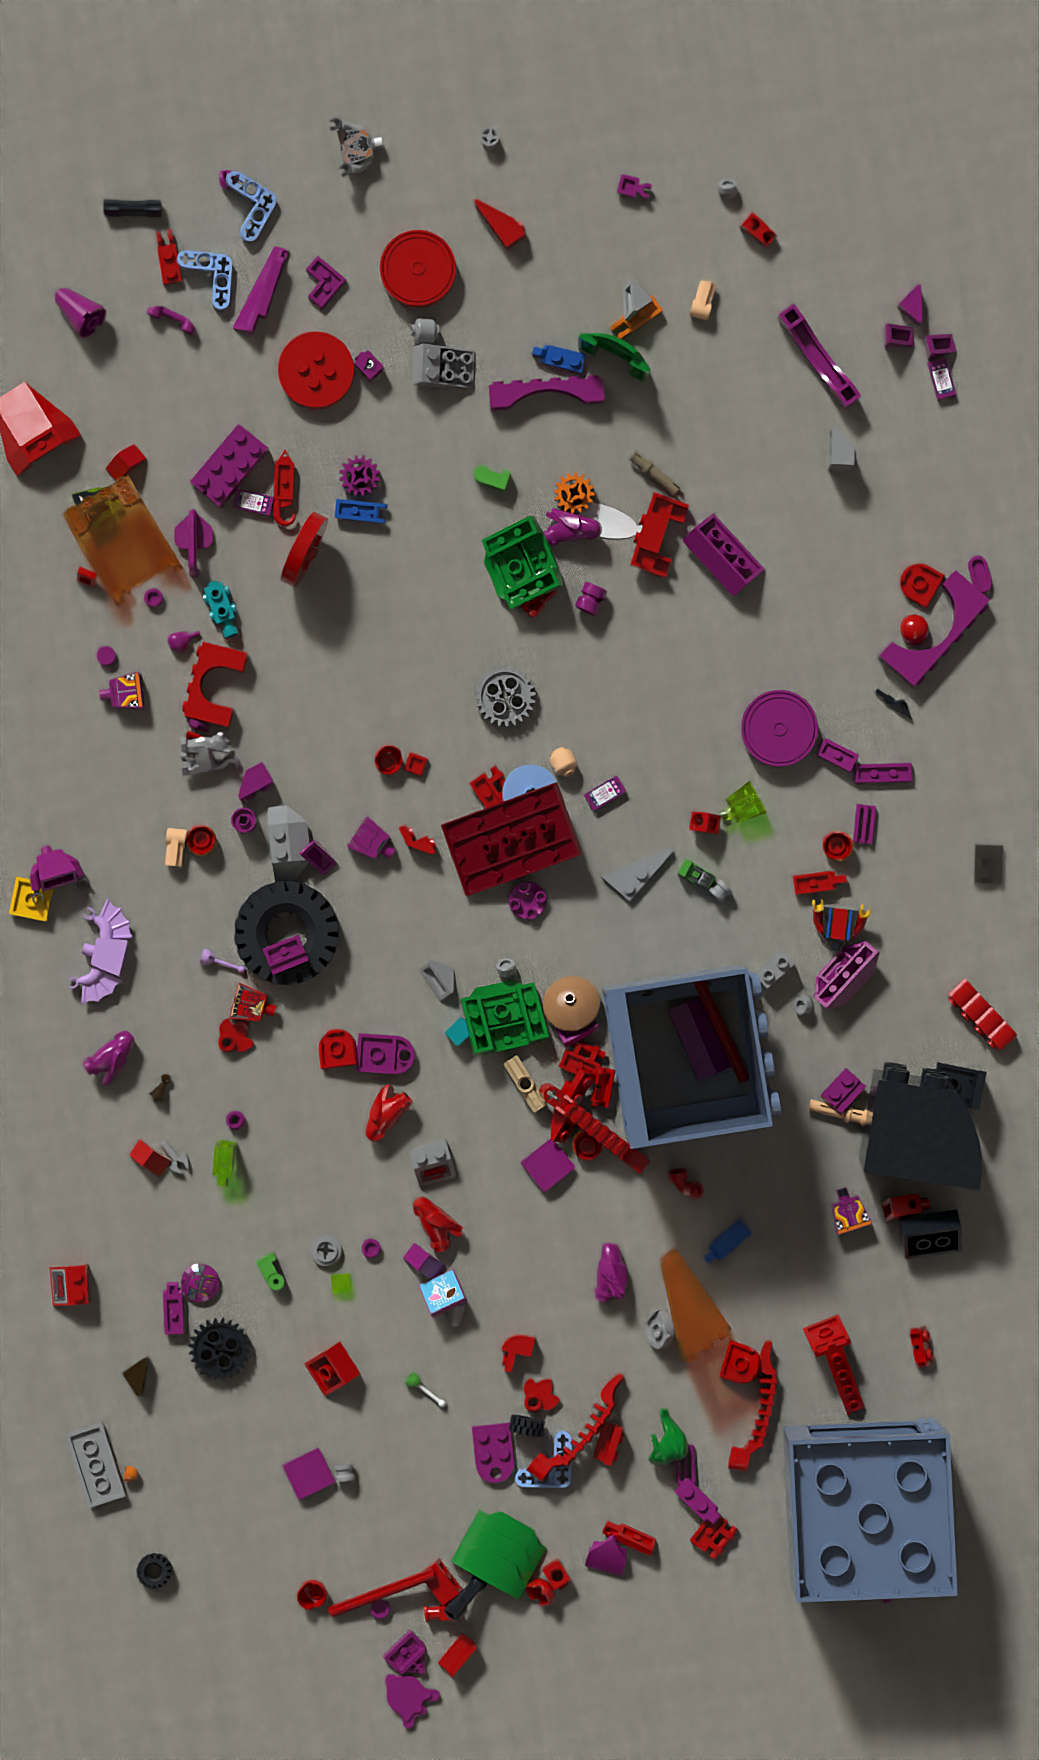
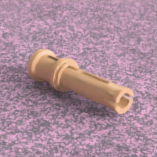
M811 1099L808 1111L844 1119L846 1123L849 1121L858 1123L862 1127H864L866 1122V1109L862 1111L849 1106L840 1115L828 1103Z

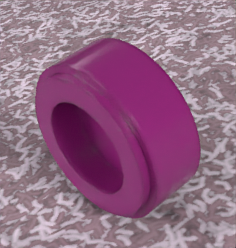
M151 588L145 592L144 601L149 607L157 608L163 603L164 597L160 590Z
M102 646L98 649L96 658L99 663L107 666L114 663L116 653L111 647Z
M369 1238L363 1242L361 1250L366 1257L374 1258L380 1253L381 1245L376 1239Z
M381 1599L371 1604L370 1611L373 1617L383 1619L389 1614L390 1606L386 1600Z

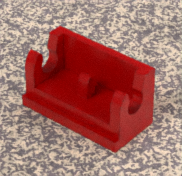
M438 1558L424 1570L432 1568L435 1571L436 1578L426 1582V1585L443 1606L457 1596L463 1588L441 1559Z

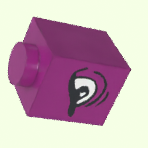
M369 350L365 353L362 351L355 358V367L370 382L385 370L384 366Z

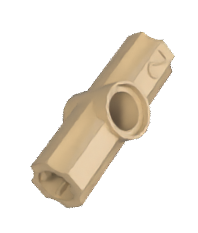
M518 1055L503 1064L533 1113L548 1104L541 1098L538 1087ZM524 1078L531 1081V1087L527 1090L520 1087V1081Z

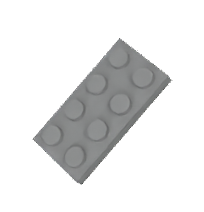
M103 1422L66 1433L67 1443L88 1508L125 1497L126 1493Z

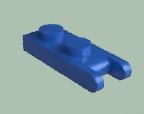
M336 499L334 518L386 524V519H379L380 508L388 509V504Z

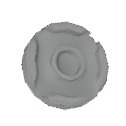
M653 1311L646 1320V1323H648V1328H646L647 1339L653 1348L666 1349L670 1346L673 1338L672 1321L666 1312Z

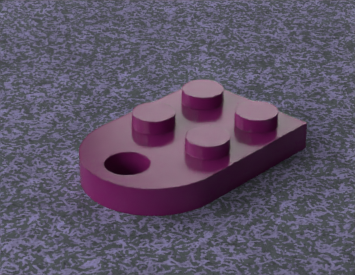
M358 1033L357 1054L359 1065H356L357 1072L400 1074L407 1071L413 1064L415 1058L414 1048L406 1038L395 1035ZM402 1050L410 1052L411 1057L408 1061L400 1059L399 1054Z
M510 1422L472 1426L476 1470L480 1477L488 1482H502L513 1471L511 1431L508 1430ZM494 1467L501 1470V1476L498 1478H493L490 1474L491 1469Z

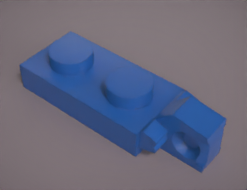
M544 345V348L534 346L532 356L540 357V362L544 363V365L582 373L586 357L584 353L552 345Z
M739 1218L710 1243L711 1245L708 1247L710 1252L703 1258L708 1264L715 1258L720 1261L747 1239L752 1232Z

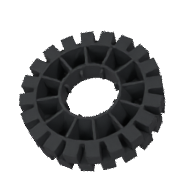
M278 881L260 887L242 904L234 925V941L240 959L257 977L273 984L294 985L314 978L331 962L338 946V920L333 907L323 894L301 882ZM289 912V915L295 913L303 919L301 922H305L308 934L305 935L307 940L303 946L309 960L273 975L263 952V948L272 945V942H268L266 931L269 930L267 928L268 923L273 917L277 918L279 913Z

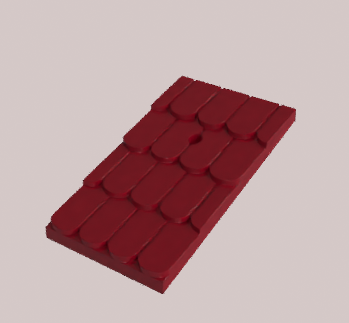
M557 782L441 824L466 897L583 855Z

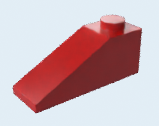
M478 199L473 201L478 212L507 251L526 238V228L520 221L517 223L513 217Z

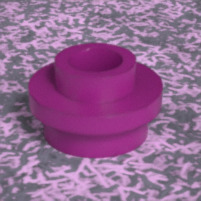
M231 1111L226 1116V1124L230 1129L238 1130L244 1126L245 1117L240 1111ZM235 1116L239 1118L237 1124L232 1122V1118Z

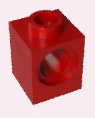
M692 811L689 830L718 835L721 816Z
M559 1557L542 1567L543 1573L554 1590L557 1588L562 1590L570 1584L568 1581L571 1580V1576ZM554 1571H561L563 1577L560 1580H555L552 1577V1573Z

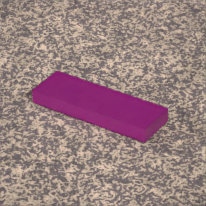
M912 763L855 764L854 784L913 782Z

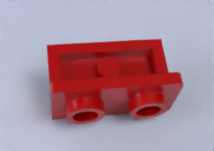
M606 1421V1424L601 1428L593 1454L594 1459L603 1461L604 1464L609 1466L612 1465V1462L617 1461L619 1451L616 1449L618 1443L622 1444L625 1433L622 1432V1426Z

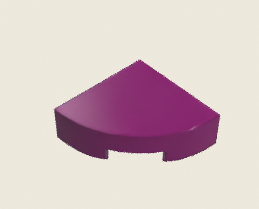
M190 719L189 727L209 732L210 725Z

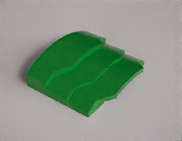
M582 333L578 336L579 349L595 357L599 347L630 362L628 374L644 383L646 382L651 369L639 351L633 346L605 333Z
M530 515L481 540L486 551L483 563L493 582L497 596L507 601L510 610L563 586L561 573L553 551L534 516Z
M512 979L476 987L471 996L460 999L473 1056L509 1051L539 1043L549 1038L535 982L522 985Z
M479 1510L451 1562L519 1600L547 1547L538 1543L534 1529L504 1512L499 1511L486 1514Z

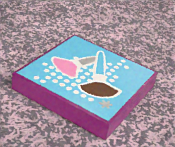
M453 1269L418 1285L432 1318L467 1302Z

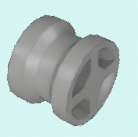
M487 127L481 132L480 140L482 146L488 150L498 146L499 133L496 129Z
M720 879L716 882L715 887L709 889V892L721 903L725 901L727 895L733 893Z
M353 1463L334 1466V1470L337 1471L336 1482L355 1479L352 1473Z

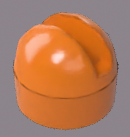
M126 1466L124 1481L132 1482L136 1480L138 1470L135 1467Z

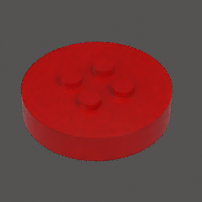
M426 230L403 232L393 238L382 253L380 259L382 284L387 293L401 305L410 308H426L435 305L447 296L455 282L456 263L454 254L450 246L435 233Z
M312 331L295 337L285 346L278 361V377L283 391L294 403L307 409L320 410L336 405L348 394L354 381L355 369L350 351L340 339L325 332Z
M314 511L309 515L289 552L280 581L294 588L300 583L308 571L312 560L318 554V547L322 542L328 524L327 517Z

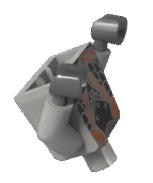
M337 117L329 120V122L335 123V126L330 127L331 131L340 130L337 133L344 163L338 169L345 170L341 176L346 177L348 174L362 173L374 160L372 150L383 148L382 138L370 139L369 132L364 127L351 122L341 121Z

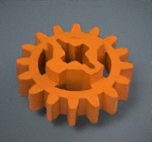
M577 472L572 477L567 473L566 479L561 476V483L556 482L555 485L558 489L554 490V494H558L554 500L560 501L558 507L564 506V511L567 512L570 509L571 513L578 510L579 514L582 512L581 508L587 510V503H593L590 497L595 496V493L590 492L594 489V485H588L591 480H584V474L577 477ZM570 481H576L575 484L572 485L566 484ZM582 485L585 486L587 495L582 492ZM577 486H578V491H577L578 496L575 495V496L572 497V499H571V492H570V491H574V490L577 488ZM561 491L567 496L566 502L562 498ZM574 502H582L579 505H573Z

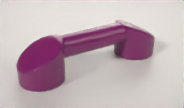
M151 306L146 311L147 315L160 320L161 316L165 315L182 323L180 329L194 336L196 333L195 326L187 317L168 308Z

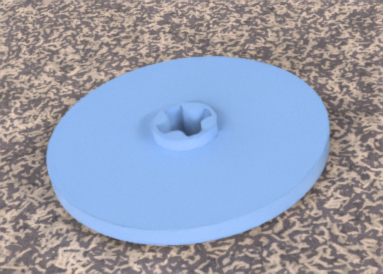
M520 766L507 776L503 784V801L525 794L527 790H536L555 783L556 780L547 769L541 766Z

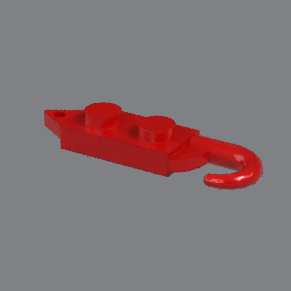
M286 450L283 451L278 461H275L273 498L274 520L278 525L284 527L293 524L296 518V514H293L288 521L281 519V508L292 504L295 463L292 462Z

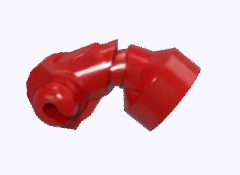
M677 1168L668 1172L669 1181L673 1182L682 1194L689 1196L691 1199H699L702 1196L704 1188L700 1182H685L688 1178L687 1169Z

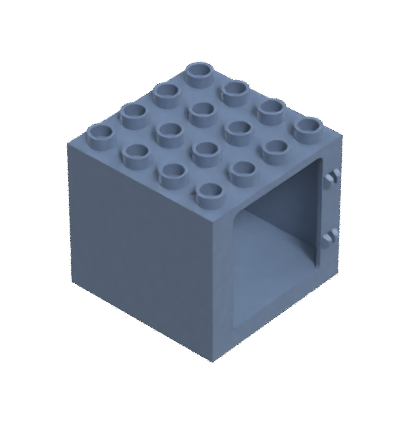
M732 965L602 986L625 1135L630 1149L773 1126L772 1117L781 1115V1106L778 1092H775L769 1085L766 1086L765 1077L775 1076L772 1053H769L763 1047L760 1048L759 1038L769 1037L765 1013L754 1009L753 999L762 997L759 974L748 971V968L741 965ZM695 981H712V985H707L710 993L733 990L736 993L751 1084L750 1093L743 1096L644 1111L627 1006L699 995L693 983ZM653 990L654 995L642 996V992Z
M928 1417V1420L919 1418L912 1421L782 1426L789 1572L791 1587L797 1603L958 1596L950 1434L937 1419L933 1420L932 1417Z

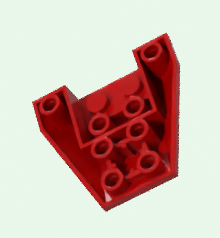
M26 382L21 383L0 397V434L6 459L17 476L32 468V463L60 445L65 444L66 446L82 436L71 418Z

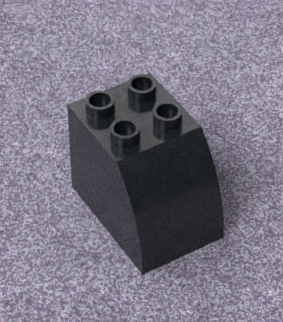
M884 1062L883 1070L873 1069L867 1116L859 1153V1162L863 1172L980 1191L982 1155L979 1137L966 1105L953 1084L948 1081L949 1077L945 1076V1071L922 1068L921 1076L910 1075L906 1065L894 1062Z

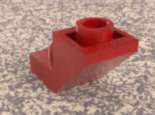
M406 825L399 827L408 847L430 855L436 854L434 849H437L433 838L429 839L428 836H425L413 842L415 835L412 828H407Z

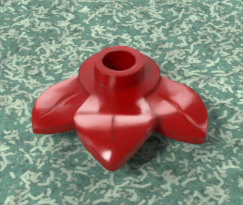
M228 1018L223 1020L219 1026L221 1036L218 1039V1047L223 1052H231L233 1050L243 1052L252 1047L254 1042L246 1037L249 1023L247 1021H239L232 1024ZM225 1039H229L231 1041V1044L229 1046L224 1045Z
M529 1378L525 1382L523 1387L526 1396L524 1406L528 1411L550 1410L559 1403L560 1398L551 1394L553 1388L552 1379L546 1378L536 1383L532 1378ZM536 1399L537 1405L532 1406L530 1400Z

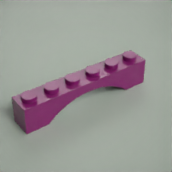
M793 303L779 313L778 321L841 407L846 410L860 400L862 396L823 348L797 306Z
M590 375L588 379L572 376L569 377V380H561V378L556 377L550 378V381L531 379L527 383H523V380H513L511 384L495 381L492 382V385H489L490 411L510 410L524 398L544 392L566 394L578 399L585 405L604 404L603 378H599V375Z

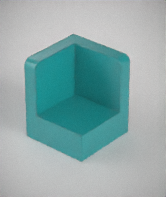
M462 1017L444 1032L456 1046H459L469 1036L466 1022Z

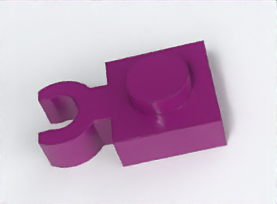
M622 174L616 193L635 198L637 193L643 199H649V195L645 194L643 190L645 188L651 189L652 185L649 183L641 185L639 184L640 178Z

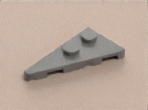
M671 848L665 849L604 874L602 878L630 901L670 856L673 850Z

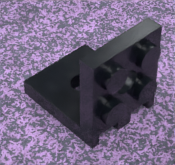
M937 1062L936 1069L945 1071V1076L949 1077V1080L955 1079L957 1081L958 1087L956 1091L966 1107L979 1110L987 1072Z

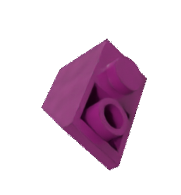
M263 761L245 770L238 794L240 801L245 800L247 802L256 797L255 793L259 791L264 793L272 788L271 785L274 784V781Z

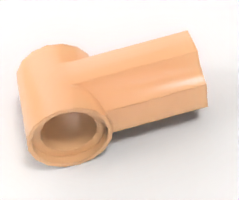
M700 280L695 300H693L689 316L708 321L716 284Z
M167 829L165 865L182 867L187 830Z

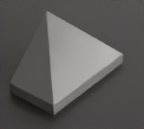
M633 279L622 290L625 321H629L653 301Z
M431 960L419 969L440 1001L453 992L454 968Z

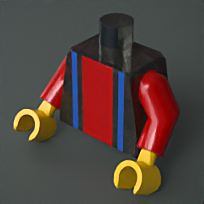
M822 899L820 905H815V900H812L813 923L817 932L823 938L831 939V951L841 952L842 941H851V939L856 938L864 929L867 918L871 915V906L868 911H864V904L860 906L859 912L857 910L824 907Z

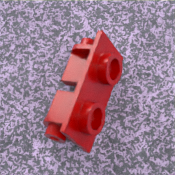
M557 589L524 603L520 608L531 618L539 616V613L545 607L544 603L546 601L549 602L553 595L557 593Z
M602 1066L596 1070L595 1084L597 1087L594 1088L591 1099L593 1106L609 1108L616 1070Z
M926 1325L920 1328H910L911 1345H919V1349H913L914 1361L917 1363V1367L933 1364L934 1352L930 1349L929 1341L931 1337L929 1330L926 1329Z

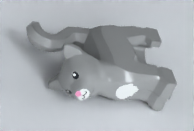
M222 732L212 737H199L193 740H187L183 736L180 737L181 761L186 762L187 765L182 766V776L221 770L230 762L234 764L235 769L240 767L239 758L231 755L223 758L220 763L214 761L213 751L230 754V749L228 748L229 740H227ZM187 752L194 753V755H188Z

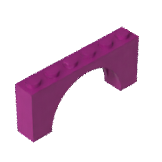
M957 570L941 585L950 597L954 611L953 624L944 641L933 648L921 651L902 648L892 641L878 656L882 662L911 687L915 684L919 686L926 679L923 675L928 670L930 672L934 670L939 664L936 660L940 656L944 658L951 650L949 648L953 641L957 643L964 636L961 632L966 627L970 629L977 621L974 619L978 613L982 615L989 607L987 603L990 599Z

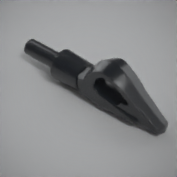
M876 689L875 692L884 698L886 703L892 705L910 720L912 719L905 700H895L891 695H886L880 689ZM901 703H904L906 710L901 708Z

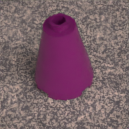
M67 287L60 288L55 293V303L81 338H87L96 332L94 328L97 325L101 327L107 315V311L102 305Z

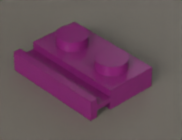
M299 934L263 948L273 975L309 960Z
M845 1068L823 1091L820 1097L841 1115L867 1086Z

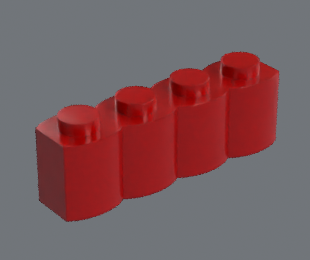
M965 978L947 994L949 997L947 999L954 1008L958 1006L962 1010L961 1016L967 1022L971 1020L976 1025L974 1027L975 1031L980 1036L984 1034L989 1039L987 1043L993 1050L998 1049L1001 1051L1018 1035Z

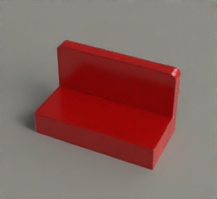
M462 1632L437 1663L449 1672L450 1677H453L477 1649V1644Z

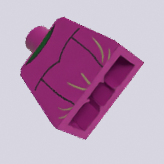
M368 816L365 817L347 845L348 848L375 860L380 853L390 859L396 850L387 844L390 836Z

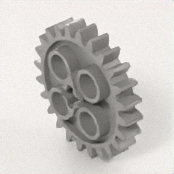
M502 665L501 670L494 666L495 672L492 673L488 669L489 676L481 675L484 681H477V684L481 687L475 689V692L479 693V695L474 696V699L480 700V702L475 706L482 707L479 714L486 713L484 719L486 720L490 717L491 724L496 720L498 721V727L501 726L502 722H505L506 727H508L509 722L516 726L515 720L518 719L522 723L521 716L529 717L526 711H533L530 704H534L536 701L531 699V697L536 696V693L530 690L535 688V686L528 685L531 678L525 680L526 672L520 675V668H517L514 672L512 671V665H510L508 670L505 669L504 665ZM514 679L517 685L515 688L509 689L506 687V681ZM499 680H502L506 694L510 693L508 701L512 709L511 712H508L504 698L500 699L502 691ZM495 685L499 690L497 694L491 695L487 691L488 687ZM513 698H521L523 701L522 705L519 707L513 706ZM495 704H503L505 707L504 711L496 713L493 709Z

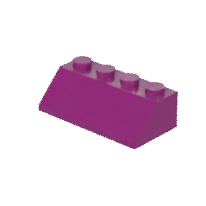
M714 513L697 525L682 540L688 549L698 557L700 562L709 569L713 576L721 582L733 597L765 570Z
M700 997L668 1010L698 1081L732 1067Z

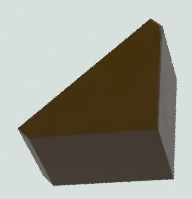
M145 1356L122 1373L135 1394L140 1397L143 1395L150 1358L148 1356Z

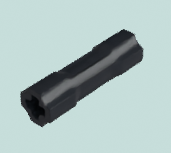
M104 199L103 213L104 217H162V201Z
M473 1575L464 1590L444 1609L446 1616L457 1622L466 1611L469 1603L488 1583Z

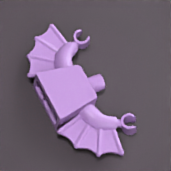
M109 899L106 900L100 916H96L95 911L91 907H87L92 911L91 916H86L83 913L86 919L94 920V923L99 927L100 938L96 939L95 945L84 943L82 954L92 957L91 965L93 967L90 973L81 976L79 979L75 977L67 979L75 981L74 986L68 987L70 989L77 987L78 984H82V1004L88 1001L100 1002V999L105 995H112L115 986L122 982L116 976L122 975L130 941L118 939H131L133 936L129 931L130 921L123 916L122 908L113 906Z

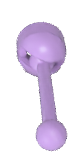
M207 949L203 950L199 962L204 965H210L215 962L236 969L239 973H244L246 970L244 966H236L216 959L213 952Z

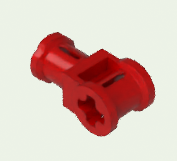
M449 1603L443 1606L442 1604L434 1607L424 1606L426 1623L439 1619L441 1621H454L449 1619L444 1612Z

